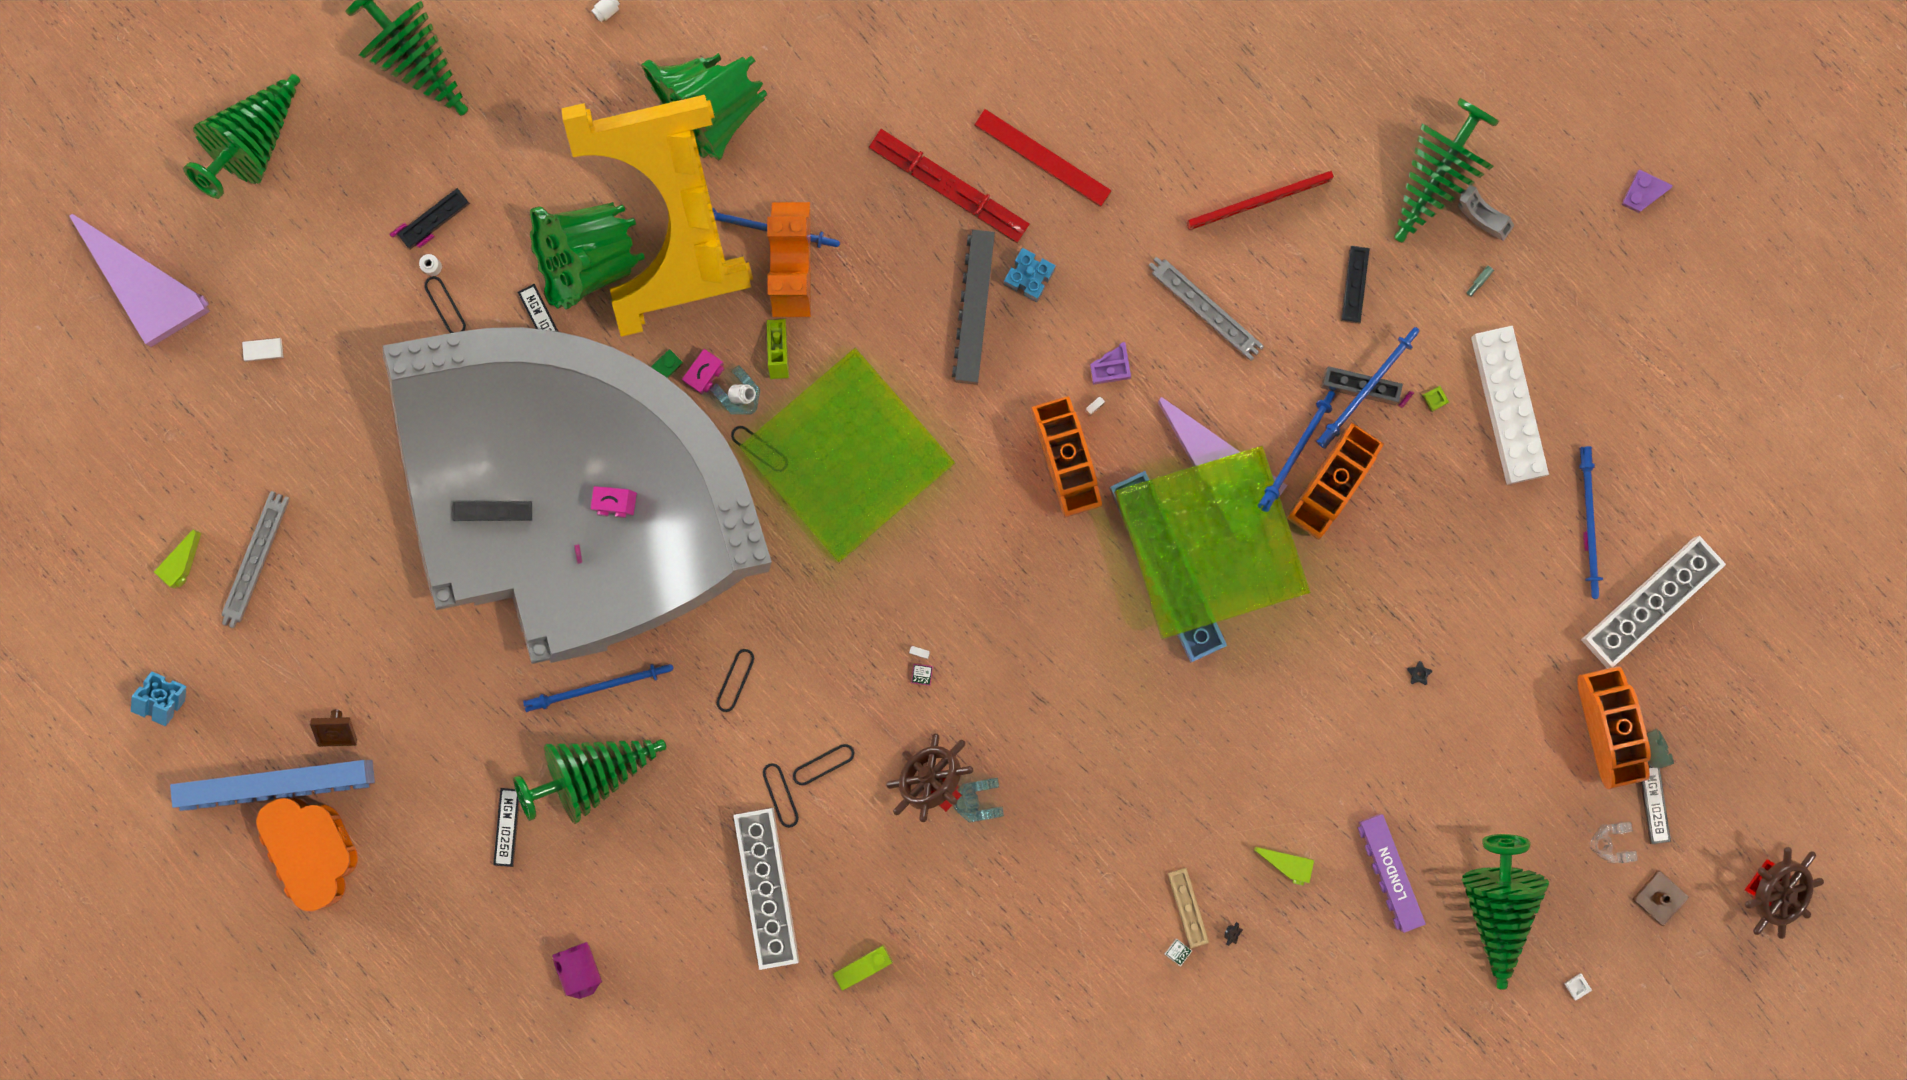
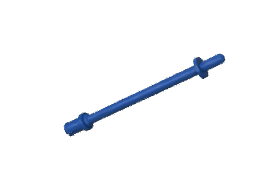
M712 208L715 221L718 220L767 232V224L721 214L715 208ZM820 232L819 236L811 234V242L817 243L818 248H821L822 244L832 247H839L840 245L839 240L824 237V232Z
M1414 327L1405 338H1398L1400 343L1339 418L1333 424L1326 426L1324 433L1316 440L1318 445L1326 449L1335 436L1338 437L1340 435V427L1406 348L1409 350L1413 348L1410 343L1419 333L1417 327Z
M1329 391L1324 400L1317 401L1316 406L1318 410L1273 485L1266 487L1265 494L1258 503L1259 508L1263 505L1262 511L1268 512L1274 500L1278 499L1280 496L1279 488L1324 413L1332 411L1330 403L1335 397L1334 391Z
M1586 446L1579 448L1581 458L1579 469L1584 474L1590 577L1585 580L1591 581V596L1593 599H1598V581H1602L1603 577H1598L1591 475L1595 464L1592 460V447Z
M651 664L649 670L552 696L541 694L540 697L523 701L524 707L526 706L525 711L527 713L540 708L548 709V706L555 702L653 677L656 681L658 680L657 675L671 672L674 667L668 664L655 668L654 664Z

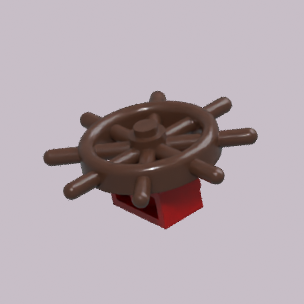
M935 733L932 735L930 747L924 748L914 755L909 751L902 753L907 763L901 771L900 778L889 781L886 784L889 789L899 787L900 794L903 797V800L893 810L895 815H900L910 804L916 809H921L919 820L926 822L929 809L939 805L947 812L952 805L957 804V800L962 796L957 791L960 776L973 772V767H961L959 760L956 758V755L966 745L964 740H959L949 751L944 747L938 746L939 735ZM936 758H942V759L936 764ZM948 764L949 770L942 771V769ZM917 784L911 791V785ZM922 790H924L923 797L917 798V796L922 792Z
M1785 847L1783 861L1775 864L1766 859L1763 865L1758 868V872L1744 890L1753 898L1745 902V907L1748 909L1756 907L1757 913L1761 917V920L1753 929L1755 935L1761 934L1766 925L1771 923L1778 926V938L1784 939L1787 924L1794 922L1801 915L1807 919L1811 917V912L1806 908L1811 901L1813 889L1824 884L1822 878L1813 880L1812 874L1808 869L1816 857L1815 852H1809L1800 864L1791 860L1792 849Z

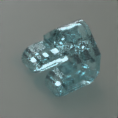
M738 365L732 370L733 374L742 384L750 385L755 389L756 396L751 403L743 406L744 404L732 403L728 395L718 384H715L710 391L730 414L749 415L757 410L760 388Z
M998 778L962 784L958 791L962 796L957 800V804L953 805L954 809L968 822L1004 816L1003 806L978 811L979 801L978 795L975 793L976 791L998 788Z

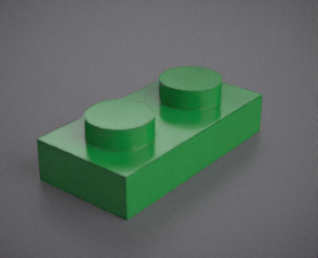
M669 349L651 368L669 378L683 362Z

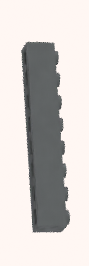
M972 229V235H968L967 238L970 254L966 253L965 265H968V272L963 274V283L966 284V289L961 292L960 302H964L963 310L959 309L958 321H962L961 328H957L956 336L960 343L959 347H955L954 358H957L958 361L957 366H953L952 377H956V383L978 385L995 232Z

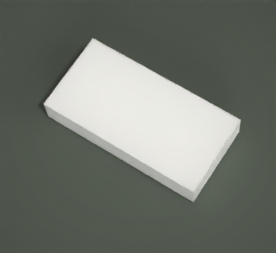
M281 338L242 342L245 362L283 358Z

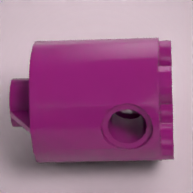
M587 942L552 955V960L565 996L582 999L594 994L600 983H602V979Z

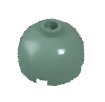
M1658 729L1648 732L1647 737L1651 751V758L1648 764L1654 768H1664L1674 764L1673 756L1671 753L1668 754L1669 747Z

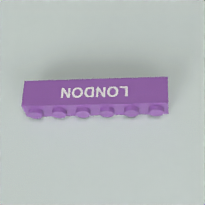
M1383 814L1360 821V827H1357L1361 838L1366 840L1365 850L1368 856L1373 858L1372 868L1375 874L1380 876L1381 882H1379L1381 891L1387 894L1388 900H1386L1389 911H1393L1395 915L1393 922L1396 929H1400L1401 932L1405 933L1426 925Z

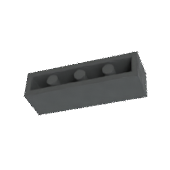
M1328 366L1324 371L1321 388L1357 396L1372 376ZM1380 379L1365 399L1396 405L1399 403L1403 384Z

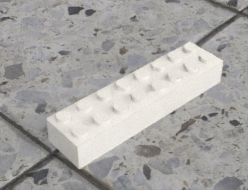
M1513 326L1473 335L1471 340L1506 484H1515L1549 475Z
M1700 536L1694 537L1584 636L1581 641L1607 669L1614 667L1726 564Z
M774 808L734 815L759 970L796 964L799 962Z

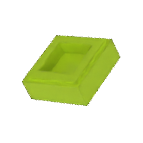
M1441 386L1422 395L1431 412L1449 403Z

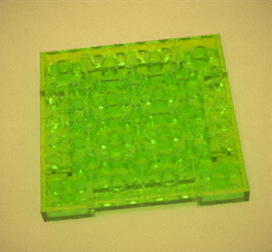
M856 347L739 446L839 564L922 491L927 489L955 465V461Z
M1263 446L1118 489L1114 492L1148 592L1150 606L1161 640L1311 593L1280 497L1274 500L1268 512L1261 510L1263 505L1261 508L1258 507V503L1265 494L1266 487L1272 486L1274 483Z

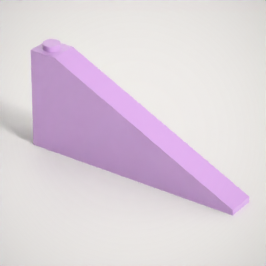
M73 214L70 215L78 232L146 345L154 346L210 312L207 307L209 303L203 295L200 296L82 219Z
M1161 397L1158 403L1229 531L1233 534L1232 537L1240 543L1243 541L1247 543L1268 514V512L1261 510L1263 505L1261 508L1258 507V503L1263 498L1266 487L1272 486L1276 477ZM1284 482L1279 488L1280 495L1287 487ZM1277 499L1274 500V502H1273V504L1271 505L1270 509L1273 507V505L1275 504V502L1277 501Z

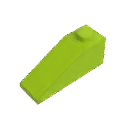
M786 319L767 320V351L770 379L789 378Z
M193 529L154 571L169 587L176 589L186 582V577L190 573L201 533Z
M1255 847V852L1287 878L1293 879L1292 883L1303 886L1304 882L1310 883L1314 860Z
M883 944L833 973L843 991L892 964L893 960Z

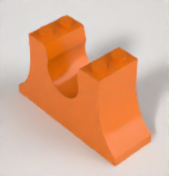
M772 202L771 216L767 217V237L770 242L768 295L771 299L772 317H811L810 202Z

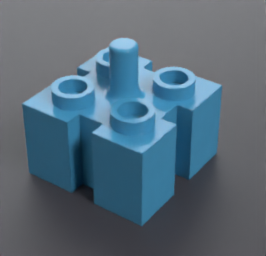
M1022 248L1015 260L1017 268L1015 270L1011 267L1004 280V285L1016 292L1021 288L1024 290V296L1038 302L1045 288V285L1042 283L1043 281L1049 282L1056 265L1043 258L1039 262L1035 260L1036 255Z
M151 671L144 680L143 687L139 686L132 695L131 712L144 718L150 715L152 716V721L167 726L174 716V710L178 711L185 702L187 686L173 680L171 683L165 681L164 676Z

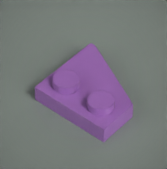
M1638 170L1622 205L1639 213L1670 190L1673 185L1642 170Z
M1125 342L1119 344V347L1113 351L1106 353L1101 359H1097L1090 364L1093 385L1131 379Z

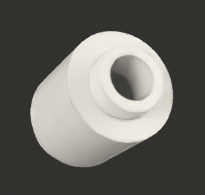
M600 0L591 11L600 22L606 21L620 10L618 7L620 3L618 0Z
M426 254L420 259L419 266L427 275L436 276L441 272L442 264L434 255Z
M747 384L732 385L728 391L729 400L734 404H749L756 396L755 389Z

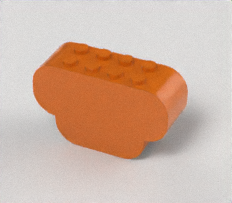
M1066 396L1032 406L1031 411L1064 517L1102 507L1095 470L1070 397Z
M1351 422L1286 519L1316 539H1321L1374 464L1384 443Z
M1616 666L1578 675V691L1598 771L1605 788L1612 789L1649 780L1648 761L1651 758L1650 745L1637 695L1633 687L1628 684L1622 668Z
M281 798L265 805L259 811L256 820L260 833L259 839L262 845H266L269 851L267 856L270 862L274 863L277 868V877L280 881L283 880L284 891L287 897L291 898L293 903L304 911H316L337 903L345 893L346 883L344 877L351 874L358 863L357 850L339 813L329 805H308L305 801L298 798Z

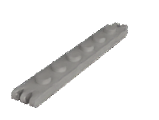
M1155 257L1154 262L1158 264V267L1153 263L1148 265L1153 270L1152 275L1247 359L1250 361L1254 359L1249 353L1250 351L1256 356L1259 353L1254 348L1255 345L1260 350L1264 348L1256 338L1167 260L1161 261Z
M271 491L222 611V616L224 617L222 624L225 626L228 625L230 619L229 627L234 628L237 622L240 623L242 621L290 498L287 496L284 497L282 503L283 495L278 494L274 500L276 492Z

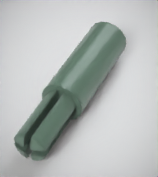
M1487 265L1466 292L1468 296L1472 297L1477 289L1484 284L1493 273V268Z

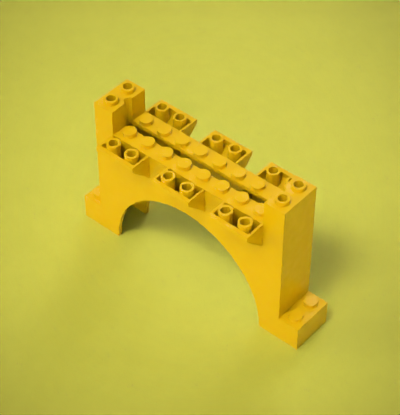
M705 95L594 121L591 110L586 109L585 103L561 108L563 123L573 157L605 156L623 161L635 167L655 184L668 208L666 237L655 259L643 272L633 279L610 288L611 302L621 337L643 332L642 325L646 324L644 319V313L751 288L750 281L753 280L749 262L745 263L744 256L726 261L724 259L693 129L712 125L711 118H715L711 101H706Z

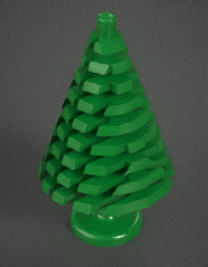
M355 0L346 9L345 13L348 16L357 14L363 8L366 9L383 28V31L358 56L363 59L368 57L391 38L369 61L373 65L378 64L396 48L400 47L385 61L380 69L387 71L407 55L408 58L391 73L392 76L398 77L415 64L416 67L402 79V82L407 84L422 72L424 76L412 88L419 90L430 80L433 84L423 94L429 96L438 89L441 93L434 100L440 102L446 98L448 102L444 106L449 109L453 106L460 116L468 112V107L460 101L463 98L461 91L456 95L452 92L458 86L456 81L452 82L449 86L445 84L453 75L452 70H448L441 77L437 75L448 64L447 58L441 60L433 68L430 66L444 52L442 47L437 48L425 59L422 57L438 42L437 36L434 35L417 50L415 49L433 31L432 24L430 23L409 41L407 40L428 20L427 12L417 17L400 32L424 7L422 1L414 4L393 22L376 5L374 0Z
M291 74L287 81L284 79L276 82V85H270L266 90H260L256 95H251L246 100H241L235 105H231L225 110L208 117L205 121L195 124L193 132L197 135L195 136L214 161L207 168L194 162L187 163L183 167L187 178L199 190L216 199H219L224 194V188L216 178V175L223 168L231 174L234 173L245 182L249 181L251 184L261 183L268 166V161H270L272 151L276 146V140L279 138V131L283 127V119L286 118L287 109L291 106V98H294L296 94L294 87L300 83V78L296 74Z
M1459 98L1457 105L1467 111L1469 116L1454 141L1421 123L1420 129L1446 144L1449 146V149L1445 151L1418 135V142L1444 158L1440 162L1417 147L1415 148V154L1437 166V169L1434 172L1413 159L1412 166L1431 176V179L1428 182L1410 171L1409 177L1425 188L1422 192L1407 183L1406 189L1417 195L1419 199L1416 202L1404 195L1403 201L1411 205L1413 209L1410 212L1402 207L1401 213L1407 219L1405 222L1399 219L1398 225L1401 228L1395 234V240L1403 243L1409 232L1414 234L1417 231L1413 227L1415 222L1422 226L1427 222L1419 217L1421 212L1431 218L1436 215V213L1425 207L1427 202L1440 210L1446 207L1441 202L1432 198L1434 193L1450 202L1456 199L1438 188L1440 182L1462 194L1464 189L1444 178L1446 173L1467 185L1475 183L1450 168L1452 163L1479 178L1484 175L1479 170L1457 158L1459 153L1488 170L1494 167L1463 146L1479 121H1484L1491 126H1497L1499 120L1464 99Z
M660 739L652 744L650 740H643L644 747L642 748L639 741H631L632 751L626 741L618 742L619 749L613 741H607L606 748L602 742H594V748L589 742H582L581 748L577 743H570L569 748L565 744H557L558 746L556 747L552 744H545V757L553 781L529 790L521 776L514 777L513 783L521 807L527 819L531 821L537 816L533 801L557 792L567 815L576 824L581 820V814L586 816L590 813V804L593 808H596L600 804V798L605 800L609 797V789L612 793L619 789V782L624 785L628 781V773L632 777L637 773L636 762L642 769L647 764L645 756L652 761L656 758V752L666 750V742Z
M1494 834L1484 837L1482 844L1487 851L1500 854V867L1471 870L1462 876L1464 888H1466L1465 891L1467 898H1469L1473 917L1477 922L1476 926L1478 932H1480L1481 942L1487 945L1483 948L1489 956L1487 958L1490 965L1493 966L1491 972L1497 978L1496 987L1500 990H1505L1508 988L1507 979L1511 978L1514 973L1513 968L1516 967L1519 961L1517 958L1522 953V947L1527 941L1526 938L1532 928L1530 926L1536 916L1534 914L1538 913L1540 909V903L1544 899L1549 881L1544 879L1545 876L1536 874V872L1530 870L1523 871V869L1512 867V855L1527 852L1531 846L1529 839L1512 834Z

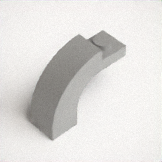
M1469 185L1467 190L1462 192L1459 200L1460 203L1458 204L1462 213L1478 227L1504 241L1514 227L1511 218L1489 206L1481 198L1476 187Z

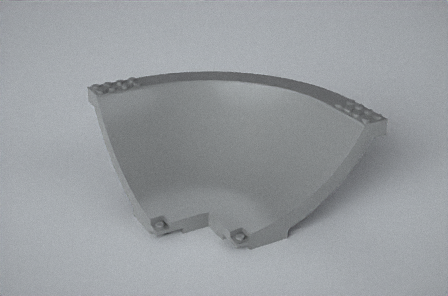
M523 327L461 331L383 345V359L389 379L401 457L418 536V546L436 610L473 602L475 606L513 598L531 664L550 660V663L607 651L608 646L656 628L703 605L745 577L769 572L772 561L751 493L741 467L727 441L707 414L685 392L664 375L640 360L613 347L584 337L551 330ZM594 486L629 489L636 492L634 516L626 515V518H619L609 513V516L597 515L596 511L590 509ZM532 501V521H453V502ZM578 544L580 545L582 563L577 564L578 558H576L577 554L574 549V545Z

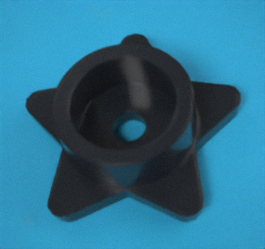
M1419 661L1416 667L1407 669L1412 675L1411 684L1420 682L1427 685V677L1432 673V670L1425 668L1422 661Z
M1238 922L1234 926L1229 925L1225 931L1224 938L1227 939L1226 945L1228 946L1231 943L1237 944L1238 936L1243 931L1242 928H1239Z

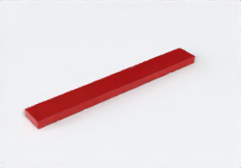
M984 109L974 124L983 132L1098 206L1102 207L1110 195L1111 189L988 110Z
M1331 170L1189 219L1187 221L1188 229L1193 230L1329 183L1334 177Z

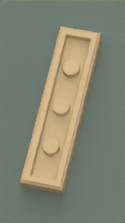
M1187 868L1167 873L1190 948L1208 944L1209 940Z

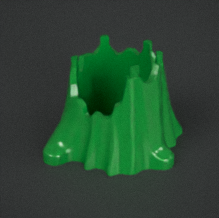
M719 53L714 57L706 59L703 57L700 59L696 58L680 65L658 66L652 60H646L641 64V67L661 105L705 95L706 101H711L715 117L711 118L712 125L693 129L698 152L702 158L709 155L718 161L721 160L726 146L734 133L759 104L765 101L764 97L767 96L765 90L757 94L763 85L760 80L750 81L747 77L749 67L756 62L752 56L746 60L744 57H741L726 66L716 65L721 60Z
M614 202L556 214H550L540 206L530 210L532 230L530 231L531 250L537 258L538 270L545 278L544 296L549 305H554L557 309L563 306L567 310L576 305L589 293L630 275L631 268L638 261L645 259L643 253L631 254L629 251L633 243L631 237L626 232L629 227L636 225L635 219L626 220L614 217L625 211L623 205L615 207Z

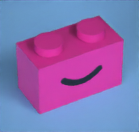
M703 349L682 380L701 395L704 392L708 393L713 386L712 381L714 378L719 377L724 371V363L706 349Z
M594 486L590 509L596 511L597 515L609 516V513L615 514L614 516L619 518H626V515L634 516L637 493L629 489Z

